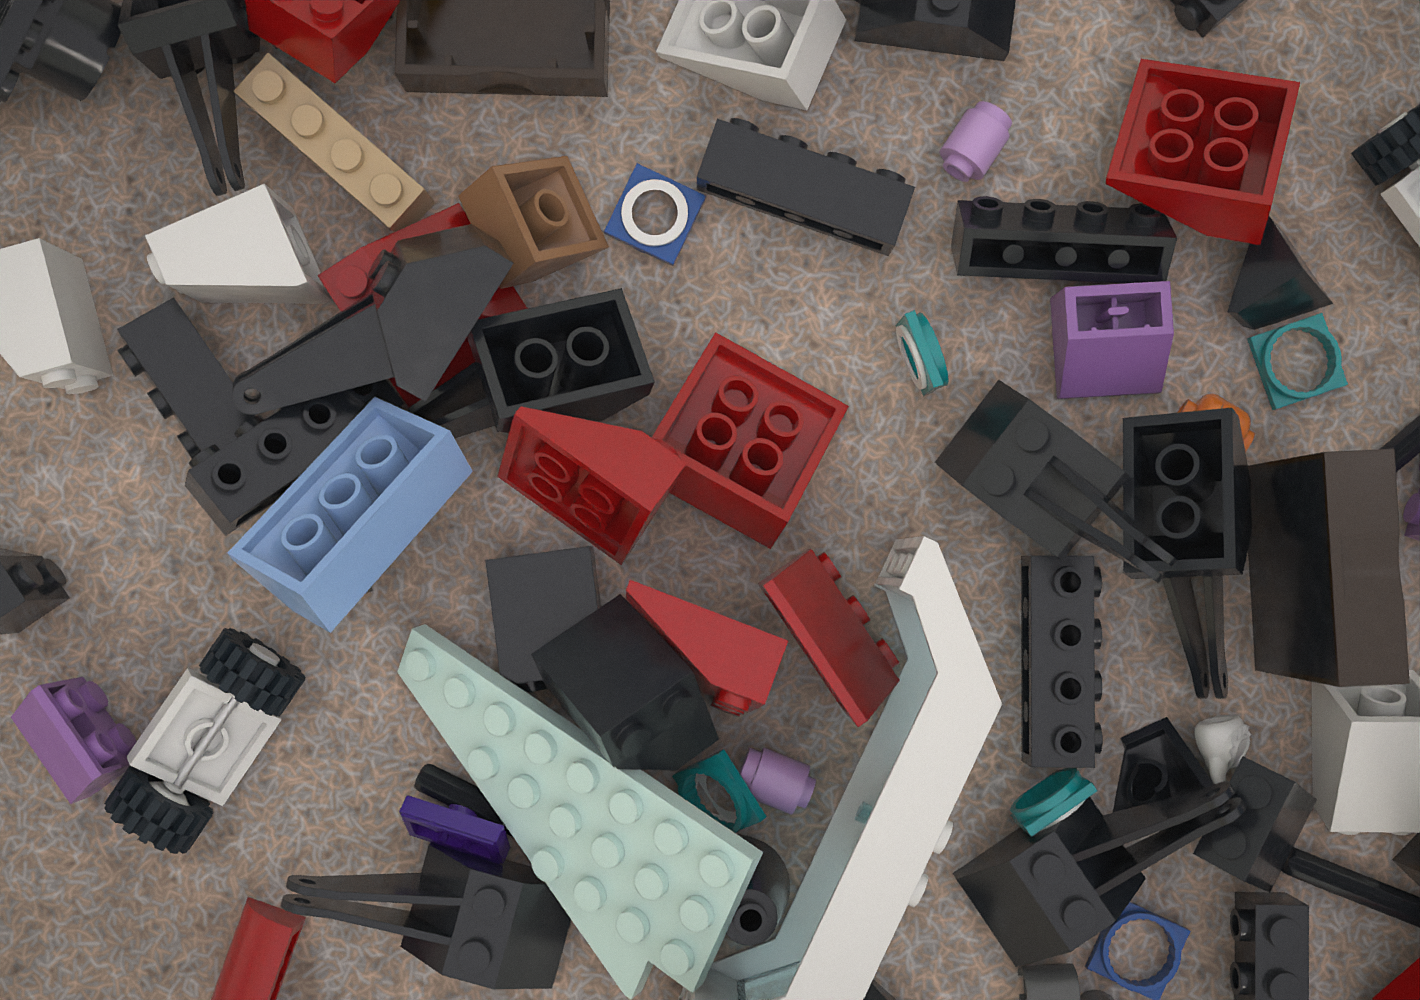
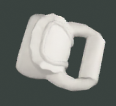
M1238 715L1211 717L1200 721L1195 726L1194 735L1201 755L1205 759L1210 779L1214 784L1226 781V774L1230 770L1233 776L1242 756L1245 757L1249 749L1251 735L1248 731L1249 726L1244 724Z

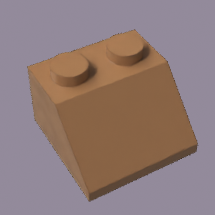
M568 156L491 166L458 195L470 223L497 239L514 263L501 282L500 289L534 282L609 247Z

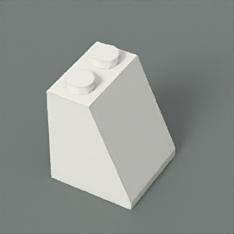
M262 184L145 235L152 251L151 254L147 255V261L156 279L161 284L166 283V285L176 289L180 294H185L201 303L324 304L333 300L317 276L321 271L293 207L266 184Z
M40 238L1 248L0 354L19 377L42 383L44 388L58 387L65 389L67 394L92 391L99 387L97 380L113 376L83 260Z
M1409 670L1410 684L1336 687L1312 682L1313 797L1317 799L1314 808L1330 832L1346 835H1355L1360 832H1386L1396 835L1420 833V676L1414 670Z

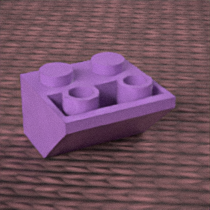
M1170 281L1064 287L1050 298L1057 399L1158 394L1162 392L1174 336Z
M84 677L38 685L29 692L11 716L70 804L91 797L125 773L130 766L127 755L137 742L132 732L123 724H115L106 711L105 707L108 706V699L103 690L92 681L86 682Z

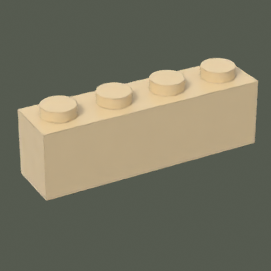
M267 53L233 91L258 116L392 233L418 222L435 204L420 184L271 54Z

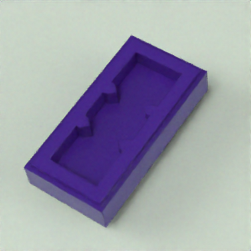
M407 795L399 810L410 836L497 864H504L511 848L503 825L478 818L472 810L464 806L451 804L446 808Z

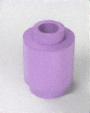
M979 101L974 108L967 109L939 151L940 156L945 161L943 163L945 171L963 182H968L970 178L981 180L1010 137L1008 132L1012 125L1010 117L996 105L985 101Z
M749 748L739 772L758 802L791 815L797 806L804 809L807 807L816 783V779L808 776L810 765L767 748H763L761 752Z

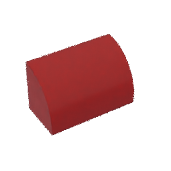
M247 897L211 1000H276L306 917Z

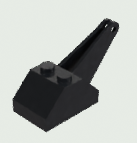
M123 0L118 27L133 56L158 78L163 79L172 76L199 149L206 178L213 193L216 196L227 193L224 171L234 191L244 189L245 181L239 151L236 99L233 92L235 90L233 64L242 63L250 59L254 53L259 52L261 38L249 30L245 0ZM205 68L217 143L197 78V74Z
M854 0L859 3L854 41L1004 61L1009 54L1016 0Z
M473 224L398 240L391 252L383 249L372 264L368 273V277L373 280L370 284L371 293L249 370L240 373L235 378L232 388L234 405L245 414L256 415L395 377L397 386L426 402L514 264L497 239ZM256 389L260 393L256 396H249L245 391Z
M619 288L478 319L467 336L475 362L432 391L426 402L421 399L405 411L450 430L454 439L492 426H496L497 432L509 433L514 414L521 406L601 422L650 395L655 381L623 290Z
M1000 380L995 383L934 462L1001 517L1061 560H1064L1082 537L1141 570L1157 583L1164 577L1162 574L1118 541L1091 526L1103 511L1125 533L1172 567L1177 561L1176 558L1158 546L1111 500L1130 476L1073 430Z
M1233 408L1123 418V470L1130 476L1123 484V512L1158 546L1176 558L1177 561L1172 567L1124 531L1123 546L1164 576L1162 581L1192 674L1194 689L1198 699L1208 698L1210 683L1206 647L1191 577L1203 576L1211 680L1215 697L1217 699H1226L1228 694V673L1224 647L1223 575H1243L1252 536L1251 480L1239 416ZM1123 561V573L1131 579H1150L1144 572Z
M1223 781L1204 789L1102 815L1091 797H1088L1071 815L1059 823L1039 831L1032 837L1022 828H1018L955 871L953 875L1015 967L1072 952L1116 922L1146 880L1141 871L1197 838L1236 820L1244 813L1246 805L1241 798L1230 799L1235 793V789L1229 781ZM1153 834L1131 846H1128L1126 848L1123 846L1126 843Z
M432 842L428 845L421 873L336 876L291 875L287 879L286 888L298 894L283 895L280 904L281 908L294 914L334 919L403 935L400 947L439 974L494 990L552 989L571 924V918L547 884L535 875L531 866L506 859L504 864H497ZM352 901L409 903L412 906L411 910L408 911Z

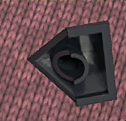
M1270 216L1267 220L1261 244L1249 243L1227 311L1243 327L1253 330L1333 304L1288 237Z
M1167 717L1120 738L1125 749L1113 812L1214 785Z

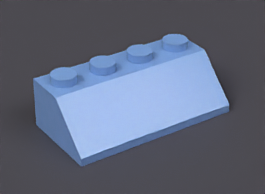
M374 397L227 554L293 612L331 633L473 471L450 430Z

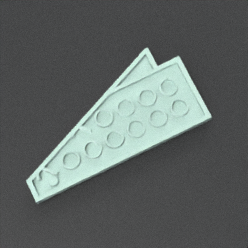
M426 624L412 628L397 673L528 857L535 875L547 884L623 994L630 1000L639 994L644 988L653 965L693 993L705 981L763 852L644 771L613 768L580 728Z

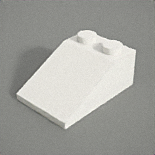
M679 0L656 53L662 59L762 101L808 110L846 22V18L835 0Z

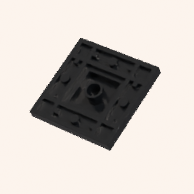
M0 0V102L6 103L16 85L19 74L23 72L74 99L83 101L94 88L110 59L107 55L108 48H115L121 35L118 21L122 6L111 0Z

